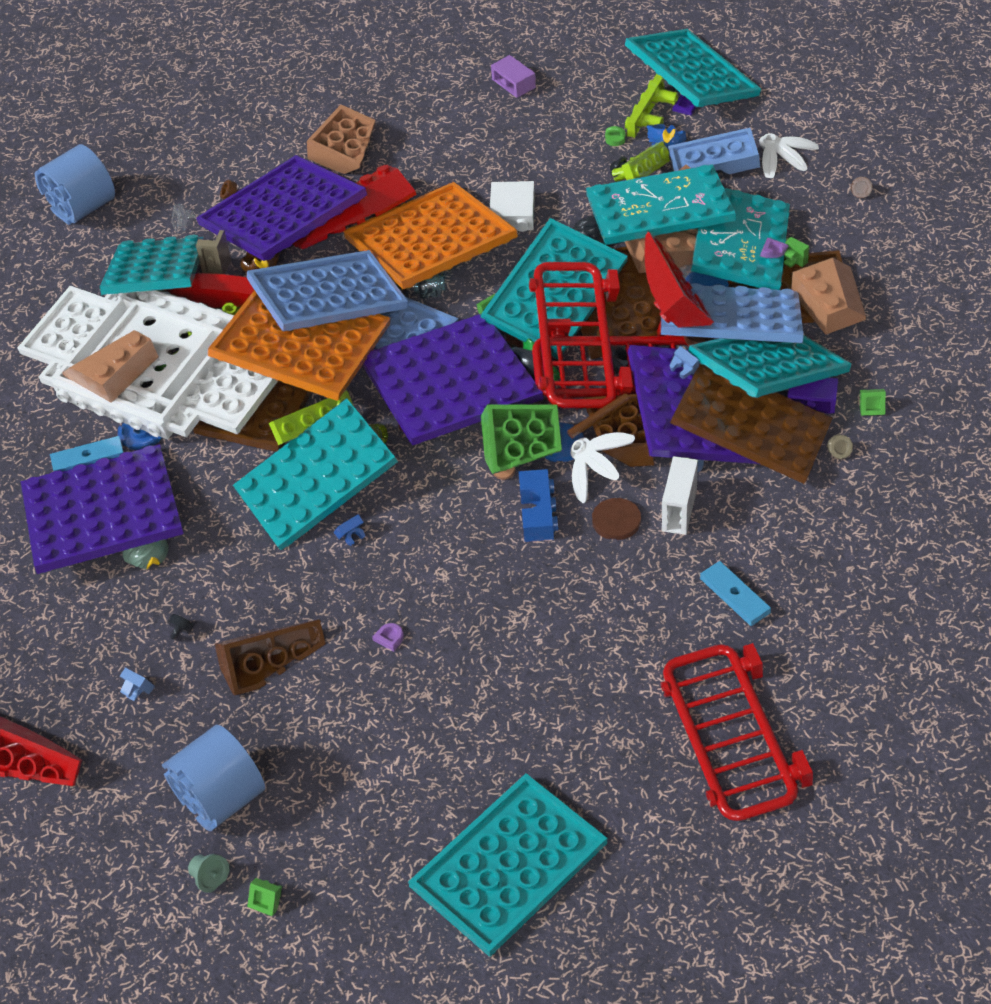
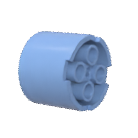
M81 144L40 167L35 172L36 184L41 195L45 194L46 199L52 205L51 211L68 225L76 223L115 197L114 185L105 166L93 151Z
M217 724L162 764L163 768L168 770L164 773V776L176 797L193 814H199L195 819L208 831L215 829L265 790L264 780L249 754L228 730Z

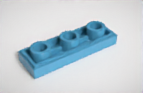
M116 436L52 453L50 458L53 471L63 472L79 464L89 465L96 463L101 458L112 459L119 457L124 452L120 437Z
M721 561L700 573V579L750 626H753L771 613V607Z

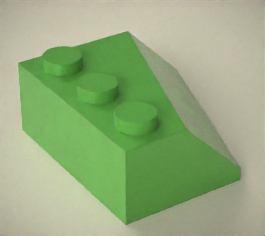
M487 405L481 414L484 456L492 475L562 450L557 405Z

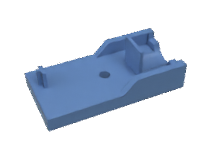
M751 127L668 146L674 171H678L685 165H688L690 168H696L712 164L716 171L721 170L727 174L760 168L759 153Z

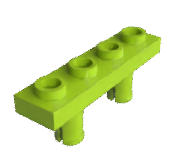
M656 74L654 79L649 81L646 92L642 93L638 104H635L631 116L627 117L625 121L627 136L635 138L639 130L644 126L664 123V117L650 114L656 103L676 104L679 94L678 92L664 90L665 79L662 76Z
M663 141L655 143L636 157H631L622 167L613 169L612 176L618 175V177L614 178L615 182L649 176L670 161L669 151Z
M345 391L338 401L328 398L270 422L269 425L278 445L298 437L304 430L346 398L353 405L348 391Z

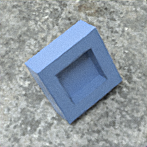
M680 346L674 352V357L670 363V370L674 371L677 367L682 366L684 369L680 373V378L685 379L689 375L695 374L699 367V359Z
M127 668L120 675L125 680L120 692L133 701L142 691L150 694L155 688L146 678Z

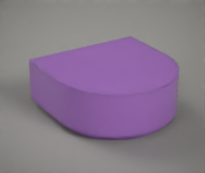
M385 624L374 634L373 641L394 652L403 641V630L397 624Z

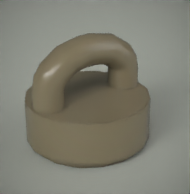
M838 434L831 437L827 448L833 457L844 459L852 453L853 443L847 436Z

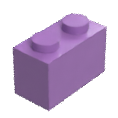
M508 55L491 65L492 80L516 98L536 88L535 73L512 56Z

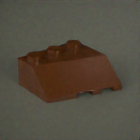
M637 394L628 395L630 402L594 424L593 428L597 437L609 433L633 435L635 437L633 443L618 448L602 450L603 453L630 467L654 465L655 457L649 455ZM606 396L587 397L582 399H603ZM586 408L589 416L601 409Z

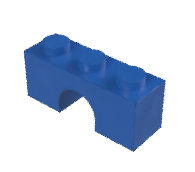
M548 469L519 471L521 504L532 503L537 505L533 508L522 509L524 542L553 540L554 531H558L557 516H552V512H556L555 497L550 498V493H555L554 480L549 479Z

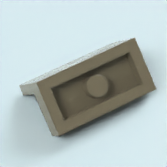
M225 230L219 231L215 241L198 239L196 248L202 273L225 274L231 261Z

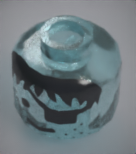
M438 273L430 279L416 283L413 286L414 293H419L422 299L440 297L442 291H445L443 274Z

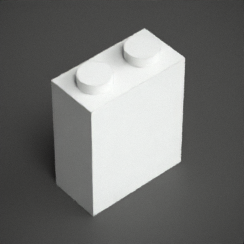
M534 181L491 182L490 210L518 231L533 230Z
M673 456L662 499V531L687 534L697 492L698 460Z

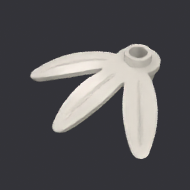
M772 133L762 136L759 144L764 149L762 166L765 177H774L777 168V153L795 168L806 171L807 166L803 158L791 147L817 150L819 149L818 144L801 137L779 138Z
M609 433L598 436L591 441L587 438H580L573 443L571 456L575 459L572 472V483L578 500L582 503L587 501L588 474L586 464L611 480L619 478V473L613 464L596 451L629 445L635 440L633 435Z

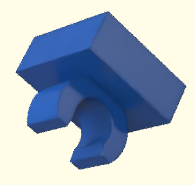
M359 514L339 525L334 531L338 539L345 536V541L350 546L354 544V540L351 538L352 534L358 535L361 540L365 537L364 531L359 528L363 524Z

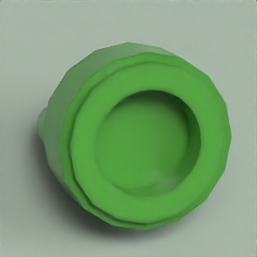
M618 126L607 128L605 131L606 143L610 146H620L625 143V130Z

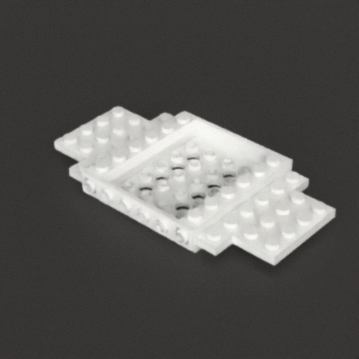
M69 286L18 346L20 354L49 364L40 374L39 379L41 383L54 387L56 396L62 402L73 403L81 409L94 411L99 416L110 417L117 423L123 422L136 430L141 429L149 432L154 437L160 436L165 439H169L173 433L187 437L199 421L238 434L278 381L208 356V348L234 315L160 290L107 294L105 297H101ZM156 320L151 326L144 325L146 321ZM133 330L150 338L159 356L112 403L63 375V372L69 367ZM192 332L190 337L186 339L180 338L182 333ZM179 348L176 354H168L169 350ZM166 364V368L164 370H154L156 366ZM153 381L150 387H141L143 382Z

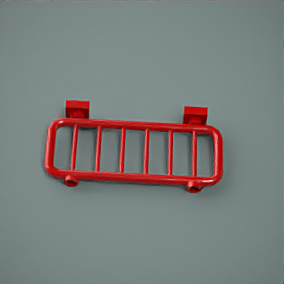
M544 262L536 267L534 278L529 280V291L536 293L544 376L539 378L540 391L546 390L547 398L552 405H557L559 408H603L616 399V390H618V395L625 393L630 395L633 386L630 367H620L618 376L614 377L604 292H606L607 302H616L620 289L617 269H608L606 279H602L600 270L592 263ZM546 271H587L592 274L593 283H544L543 273ZM544 288H594L596 302H546ZM546 307H597L598 322H548ZM548 326H599L601 341H550ZM550 346H601L603 361H552ZM553 366H604L606 381H554ZM555 386H606L607 396L603 399H561L555 393Z
M548 319V322H571L570 319ZM661 321L657 329V336H609L610 345H626L628 367H630L633 386L630 394H636L628 356L630 345H648V347H653V345H671L672 349H676V345H686L689 347L684 336L661 335ZM548 326L550 341H601L600 336H569L571 326ZM539 338L535 341L532 348L535 384L538 389H540L539 378L544 376L541 340ZM557 346L558 360L563 361L562 346ZM580 346L581 360L586 361L585 346ZM559 366L560 379L565 381L564 366ZM582 366L584 381H589L587 366ZM561 386L562 389H555L556 395L561 399L607 396V388H589V386H585V388H566V386ZM546 390L542 391L543 395L547 397Z
M753 643L743 646L742 658L739 657L735 649L723 644L675 657L664 666L663 677L665 681L660 682L665 698L671 696L709 785L710 790L706 791V797L710 800V807L717 805L721 814L733 821L746 820L792 804L798 794L796 780H799L802 788L813 785V772L803 750L792 753V764L788 765L746 673L750 672L753 680L763 677V663ZM717 655L727 656L732 665L678 683L673 674L674 670L678 667ZM732 671L735 672L741 687L691 703H685L679 689L680 687ZM744 692L751 707L698 725L694 724L688 710L689 708ZM751 713L754 714L760 730L706 747L703 746L697 730ZM759 735L764 736L770 752L713 769L706 752ZM773 757L780 774L724 792L722 791L716 774ZM783 779L787 788V793L781 797L740 810L730 808L725 798Z

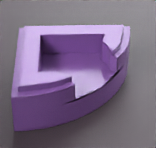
M767 238L760 256L765 258L781 257L789 245Z

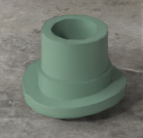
M200 854L190 861L188 872L195 878L198 889L205 893H210L227 879L229 863L219 854H209L207 856Z

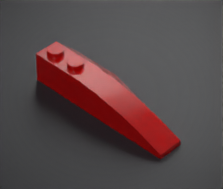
M388 165L380 166L376 172L364 175L360 178V181L356 182V184L365 187L367 196L363 197L357 204L346 208L340 215L329 219L323 226L315 228L307 236L298 239L292 244L300 249H305L327 239V234L329 233L336 234L346 231V226L349 224L357 223L359 225L366 222L365 217L375 214L377 217L417 195L416 191L398 168Z
M648 232L645 236V269L651 292L655 298L653 303L661 311L659 313L660 316L668 324L672 322L678 328L708 326L714 323L700 297L696 293L692 295L691 289L693 287L685 280L684 274L674 263L675 261L667 249L657 238Z
M200 273L195 274L191 287L162 289L160 291H167L172 295L185 297L196 303L206 304L210 308H222L227 303L241 307L253 293L254 288L247 280V277Z
M0 717V777L9 776L22 780H40L45 783L74 786L76 784L82 762L80 758L47 738Z

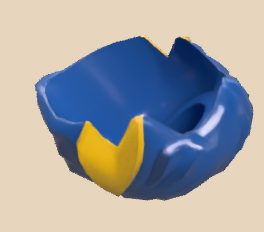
M664 124L646 126L649 142L652 145L663 141L668 149V146L684 143L687 139L685 131L678 132L673 125H670L668 129H666Z

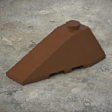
M316 619L215 643L220 669L232 694L235 696L260 689L266 685L264 679L275 672L281 675L286 671L284 667L286 664L294 659L303 660L324 646L325 639L321 621Z

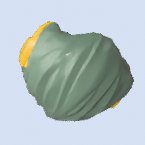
M166 539L124 550L122 556L128 564L149 569L152 564L159 565L166 558L168 544Z

